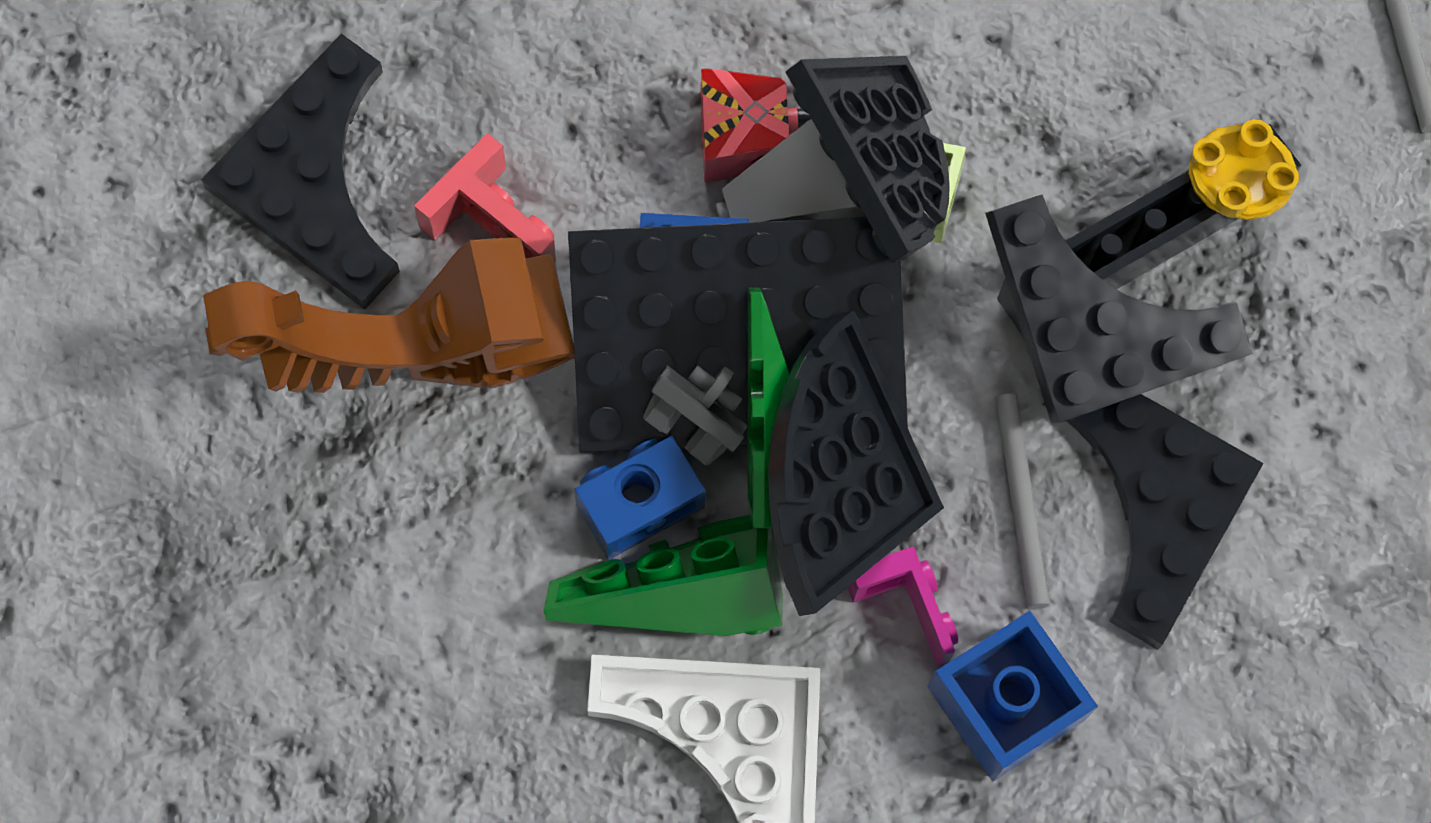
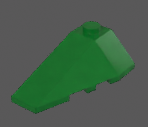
M748 288L747 508L753 528L772 527L768 474L770 441L776 411L789 377V372L760 288Z
M750 515L715 521L698 527L699 538L670 548L665 539L648 545L650 552L628 564H624L619 559H610L549 581L543 610L545 618L548 621L730 636L741 633L756 635L764 633L770 628L782 626L783 592L772 527L753 528Z

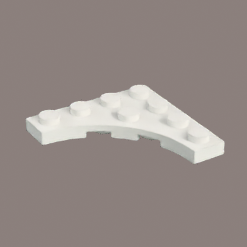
M608 655L591 656L588 716L609 718L633 724L653 732L674 744L690 756L709 775L722 792L738 823H815L820 668Z

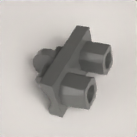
M667 366L658 377L652 389L654 395L643 416L645 421L666 434L682 414L698 425V429L688 440L685 448L705 465L711 464L726 448L734 451L743 440L744 436L742 434L747 428L746 423L731 413L740 404L742 398L726 387L734 374L726 366L720 370L715 378L697 366L688 377V380Z

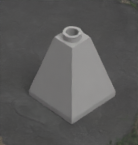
M812 119L723 187L722 192L725 201L716 203L719 217L749 219V223L866 216L863 210L850 199L846 191V180L836 162L828 157L822 149L819 141L820 134Z

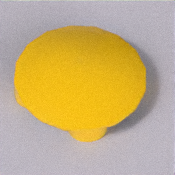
M1252 119L1246 121L1243 125L1236 124L1216 128L1196 142L1190 155L1188 174L1194 192L1209 208L1230 218L1252 220L1270 216L1286 205L1299 182V173L1291 152L1273 135L1272 128L1262 120Z

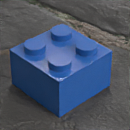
M1031 611L1023 614L936 670L927 686L992 782L1086 721L1098 707Z

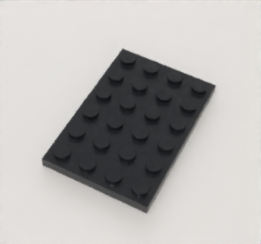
M866 217L568 231L579 452L633 450L648 440L656 439L659 443L670 436H673L679 447H685L699 426L683 414L667 434L660 432L643 418L654 395L652 389L658 377L667 366L687 380L697 366L714 378L726 366L734 372L726 387L742 398L740 404L731 413L748 424V288H760L789 375L800 354L815 334L836 315L854 310L908 428L901 261L892 263L889 257L879 250L873 239V228ZM746 428V430H745L744 433L742 434V435L744 436V438H743V440L740 442V444H747V428Z

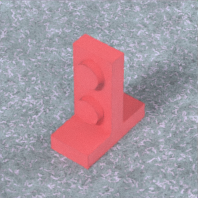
M488 133L414 205L419 228L434 241L464 212L495 238H521L526 259L550 254L553 255L556 262L554 234L551 229L538 217L531 215L527 218L514 207L515 204L510 195L499 185L493 183L506 170L503 145Z

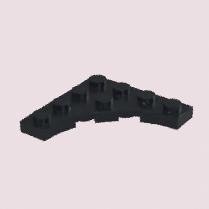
M341 33L208 171L201 181L207 191L365 310L400 270L398 263L383 251L369 235L354 210L347 190L344 146L349 124H352L360 103L373 83L383 73L379 60Z
M1043 194L985 212L1051 423L1067 421L1253 354L1237 302L1226 303L1208 309L1178 310L1139 301L1103 281L1078 258L1064 240L1049 213Z
M1139 394L1069 419L1066 422L1075 428L1093 449H1098L1105 458L1116 478L1114 485L1121 500L1125 520H1128L1130 555L1127 557L1125 579L1120 597L1109 622L1158 650L1164 644L1264 463L1143 394Z

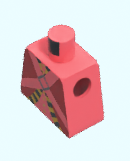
M701 69L700 104L704 182L736 178L811 119L809 114L800 107H787L785 80L771 76Z

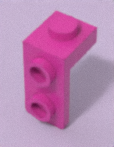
M914 546L886 555L847 587L854 603L905 585L937 666L949 663L955 653L953 645L958 644L959 641L957 630L950 614L947 611L940 613L933 593L938 591L933 569L927 560L920 562Z

